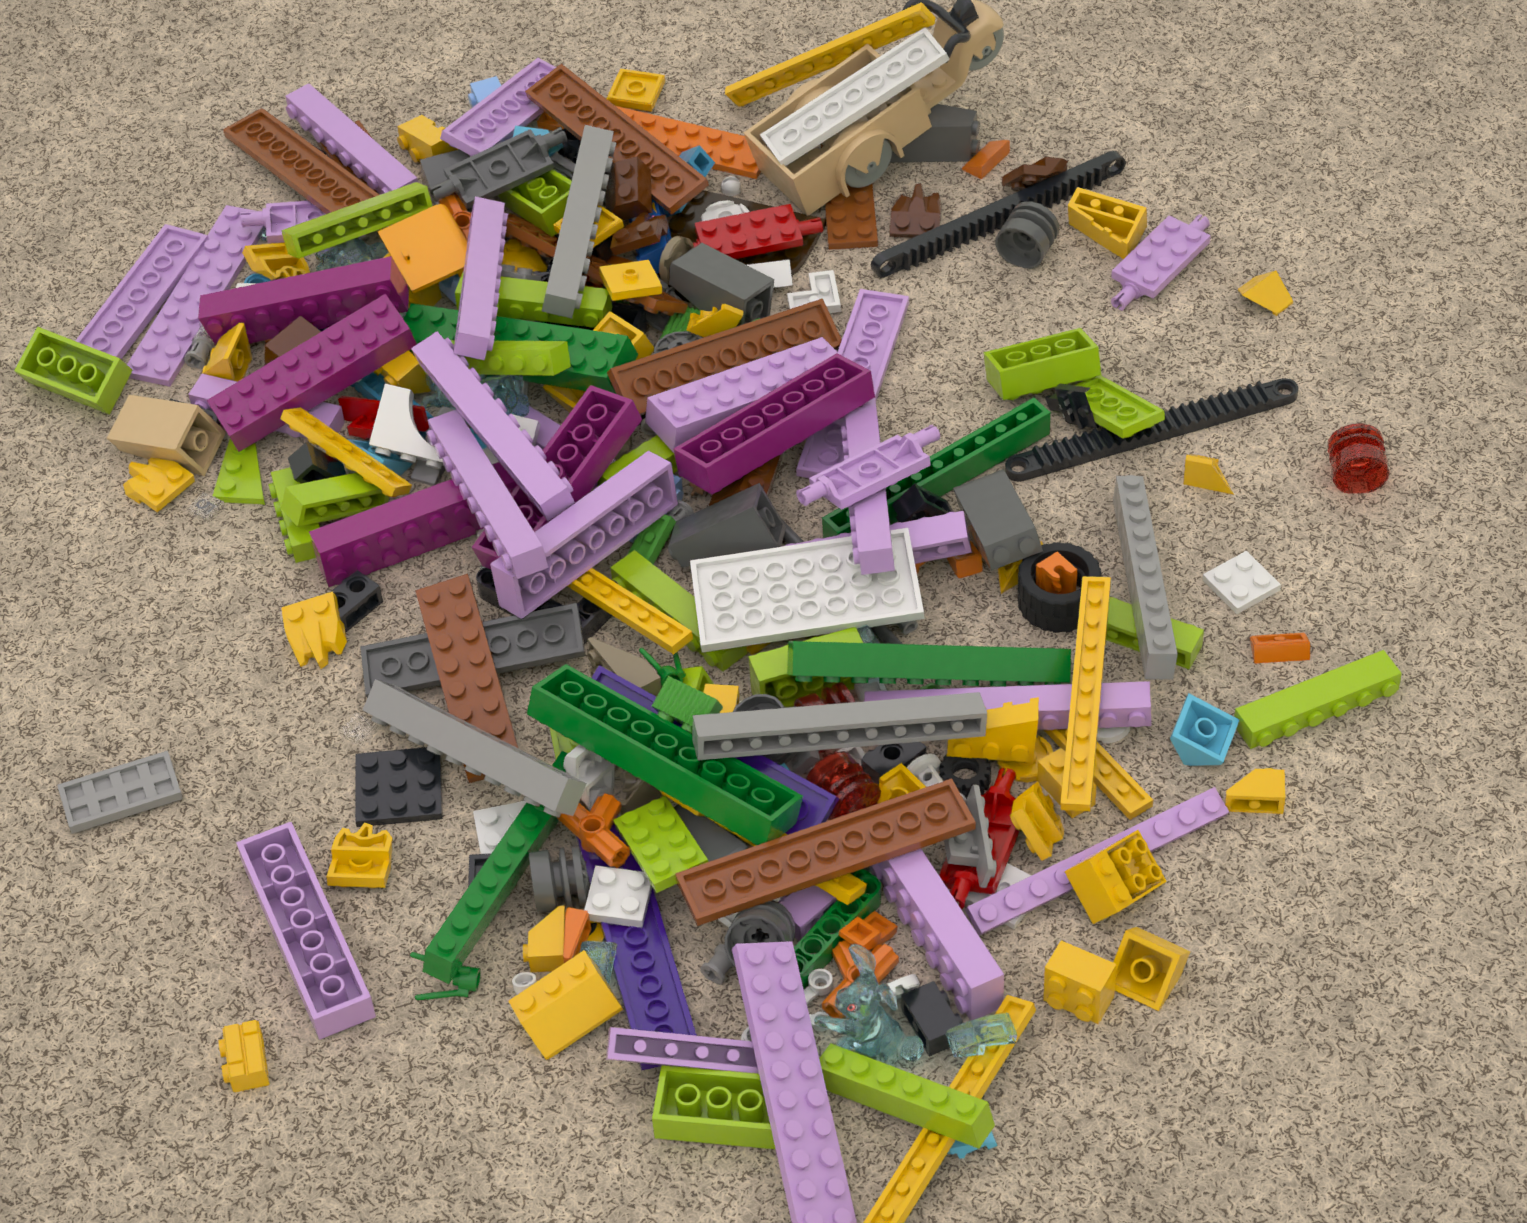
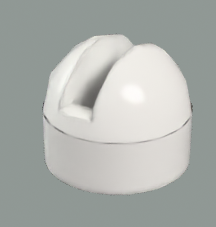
M728 176L723 179L721 184L722 193L727 196L739 194L741 184L738 178Z
M530 972L519 973L512 979L513 989L517 995L537 982L536 976Z

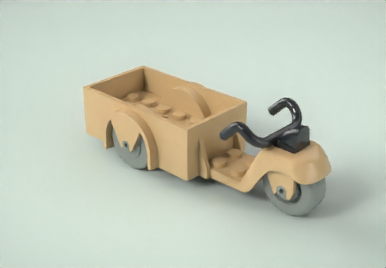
M908 0L902 10L922 2L929 11L938 16L933 37L947 53L950 60L899 92L881 106L873 109L822 142L821 144L824 147L821 149L814 148L789 165H781L764 143L760 134L881 56L870 45L866 44L822 77L801 85L793 92L787 102L744 132L758 169L807 216L840 193L847 198L850 193L846 183L851 187L861 188L875 182L887 169L892 151L902 158L905 156L902 148L932 127L928 117L931 113L930 109L960 88L967 78L968 71L979 70L987 66L997 56L1004 40L1002 28L1004 24L1002 18L992 7L979 0H957L946 11L931 0Z

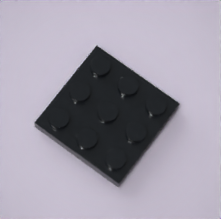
M427 747L355 754L356 827H361L364 823L376 826L443 819L441 755L427 750Z

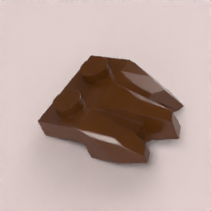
M1044 157L1032 165L1023 164L1002 176V186L1011 187V190L1021 191L1028 186L1066 171L1068 160Z
M919 183L915 184L912 197L900 194L891 209L889 236L914 238L939 227L942 215L939 193H933L931 196L925 197L923 186Z
M647 211L640 213L632 223L627 224L613 234L610 249L614 256L660 242L661 236L667 235L669 225L667 217L665 215H657L652 218Z

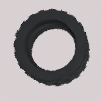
M1059 542L1041 545L1042 552L1024 558L1019 565L1018 608L1025 620L1027 619L1034 627L1036 626L1041 630L1053 633L1072 632L1078 629L1083 576L1102 577L1101 568L1093 554L1084 550L1083 547ZM1056 552L1060 553L1077 569V585L1081 588L1067 594H1054L1044 591L1035 584L1036 564Z

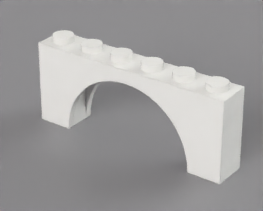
M385 384L369 445L375 449L376 454L390 457L391 453L401 455L400 459L403 461L415 463L416 459L426 461V466L441 469V466H444L443 460L439 459L435 447L422 438L414 422V393L410 389ZM513 415L520 425L519 430L525 429L533 440L532 445L535 447L541 426L539 421ZM488 448L483 449L491 464L499 462Z

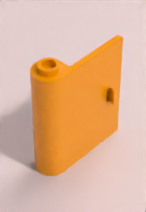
M434 205L377 231L412 294L456 274L461 278L464 272L467 240L445 205Z

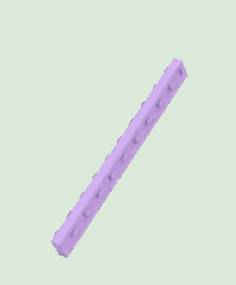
M1214 787L968 906L965 912L976 932L981 936L1014 918L1073 891L1074 889L1064 871L1130 833L1139 830L1150 852H1153L1226 816L1229 810Z

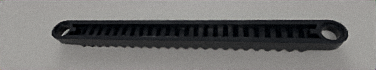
M1109 151L886 249L872 259L871 269L880 278H885L903 269L910 271V266L919 267V262L926 264L928 258L935 260L937 254L944 256V251L953 252V247L959 249L962 243L968 245L969 240L978 241V236L986 237V232L993 234L994 229L1001 230L1015 206L1022 202L1032 201L1052 208V203L1059 205L1061 199L1068 201L1069 196H1073L1077 187L1093 190V185L1101 186L1102 181L1118 175L1124 170L1126 160L1117 151ZM888 261V263L880 269V267Z
M1281 378L1263 384L1258 381L1253 387L1251 384H1248L1245 389H1242L1240 386L1235 392L1232 389L1228 390L1225 395L1219 392L1217 397L1210 395L1207 400L1200 398L1197 403H1194L1192 400L1187 406L1184 403H1181L1176 409L1174 406H1171L1168 411L1164 410L1165 420L1154 424L1153 427L1136 432L1131 437L1121 438L1102 427L1100 431L1094 428L1089 434L1084 431L1079 437L1077 434H1074L1071 439L1064 437L1061 442H1058L1056 439L1051 445L1046 442L1041 448L1035 445L1030 451L1009 457L1005 463V472L1010 480L1016 482L1047 475L1291 404L1297 399L1299 387L1294 380L1288 378ZM1281 389H1287L1292 393L1284 395L1279 393L1278 391ZM1015 466H1022L1025 468V470L1022 472H1015L1012 470V468Z

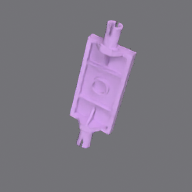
M309 201L267 203L263 211L240 212L242 228L264 225L267 243H283L284 238L281 230L325 215L323 211Z
M1198 214L1188 225L1169 215L1112 270L1111 278L1122 285V290L1111 299L1112 306L1117 308L1121 304L1118 309L1123 311L1134 298L1138 299L1146 295L1153 299L1210 243L1211 235L1203 232L1210 225L1208 218L1205 216L1202 218V215Z
M929 425L914 434L910 432L903 437L896 435L810 477V485L797 490V498L804 506L824 497L841 510L850 507L854 503L872 496L876 492L894 485L898 481L930 466V456L924 453L922 448L940 440L939 430L937 427Z

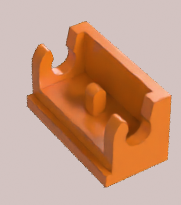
M1056 552L1036 564L1035 584L1049 593H1072L1076 591L1077 569L1060 553Z

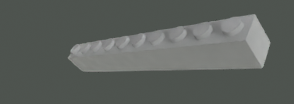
M588 125L584 126L542 312L572 318L574 308L580 309L583 294L578 293V291H584L586 276H582V273H588L590 259L586 258V256L591 257L594 242L589 240H595L598 225L593 224V222L599 223L602 208L597 207V205L602 206L606 191H601V189L606 190L609 175L604 173H610L613 159L608 158V156L613 157L616 142H612L614 131Z
M1134 475L1116 476L1113 505L1145 679L1173 680L1177 649L1143 476Z
M377 679L373 683L363 711L372 715V721L384 726L390 724L389 730L403 736L406 733L409 734L408 740L424 746V743L428 744L427 750L438 755L447 754L446 760L454 764H466L465 770L479 776L482 773L485 774L484 780L498 786L501 783L504 784V790L516 796L523 794L525 796L524 801L538 807L542 804L545 806L543 811L556 817H560L561 813L574 815L587 783L394 684Z
M980 692L693 715L692 740L697 760L982 737L986 735L987 711Z

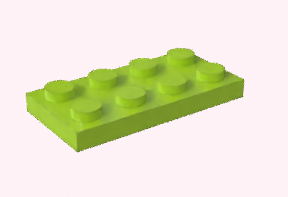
M1101 375L1075 385L1090 388L1085 394L1095 423L1121 438L1131 437L1134 433L1153 427L1154 424L1165 420L1163 409Z
M666 795L613 819L617 831L630 848L632 855L656 893L677 884L675 873L709 862Z

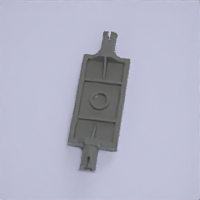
M561 127L543 136H535L531 129L445 168L444 175L447 180L430 187V194L434 201L438 202L455 193L459 196L465 207L469 209L473 207L475 196L491 199L553 170L554 163L548 155V149L567 142L566 134L562 131Z

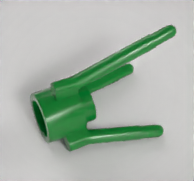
M644 648L639 649V652L660 676L661 688L668 676L683 683L686 673L682 670L678 652L673 655L674 668L672 666L661 667Z
M410 953L412 958L424 961V954ZM461 966L453 978V986H458V989L415 995V1000L455 996L468 998L469 991L477 992L481 969Z

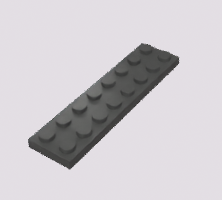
M577 603L533 611L522 619L514 615L483 622L497 674L586 656ZM427 633L360 646L365 695L367 698L375 679L394 684L408 692L441 685Z

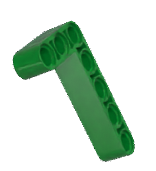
M860 869L850 873L867 884L864 894L849 905L837 900L795 945L794 951L803 990L809 985L808 977L810 973L816 969H824L833 959L832 949L839 942L845 941V939L838 935L839 931L856 917L863 920L880 907L881 883L876 876L868 871Z

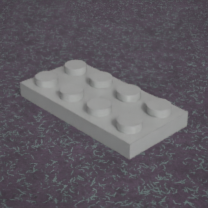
M168 750L57 785L71 834L183 799Z

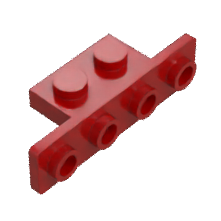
M341 396L338 402L339 406L342 407L344 420L352 422L347 426L349 436L370 439L380 401ZM413 405V417L418 431L426 432L429 429L425 407Z

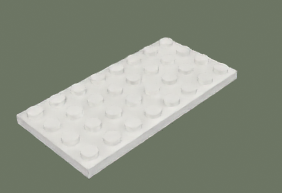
M909 529L890 530L895 571L861 575L860 564H854L851 536L690 560L702 652L828 634L851 627L861 629L925 619Z

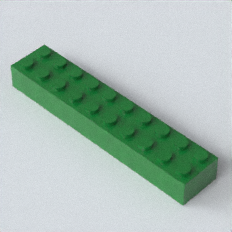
M411 303L403 320L410 328L417 344L437 331L443 339L448 337L450 340H455L459 310ZM496 316L494 341H567L571 367L554 376H488L586 391L592 385L616 394L607 371L635 361L638 353L627 335Z
M563 665L532 686L527 710L528 716L580 744L587 750L603 757L610 763L619 766L633 776L642 779L656 789L672 796L682 804L702 813L705 817L725 826L730 831L739 834L753 844L759 845L777 839L796 824L803 795L734 757L697 760L691 733L659 717V715L571 666Z

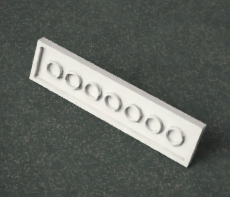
M923 28L760 134V136L779 163L787 166L950 59L930 32Z

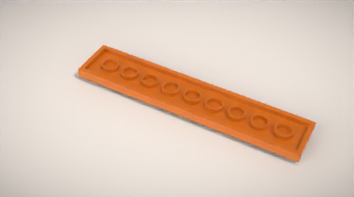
M616 106L678 156L683 151L700 145L715 162L711 169L757 179L761 173L743 135ZM543 112L537 120L538 128L551 131L559 127L562 130L565 129L546 112Z

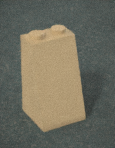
M129 395L107 439L120 451L146 459L160 458L175 461L189 472L205 476L226 431L198 405Z

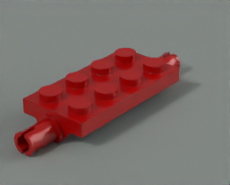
M791 204L696 222L694 225L697 240L693 245L695 248L699 244L704 243L733 259L803 246L802 236L823 233V225L820 217L799 222L798 219L796 220Z
M1000 768L994 785L990 786L989 790L981 795L985 799L984 815L989 821L988 837L992 839L993 843L992 859L996 860L995 876L993 878L990 877L986 888L980 887L976 867L948 864L947 856L940 870L939 877L947 889H951L950 893L955 901L959 902L961 909L965 906L969 892L991 895L996 893L1020 830L1016 829L1010 817L1013 802L1016 799L1010 793L1013 782L1016 779V773L1012 769L1007 768L1005 775H1003L1005 768Z

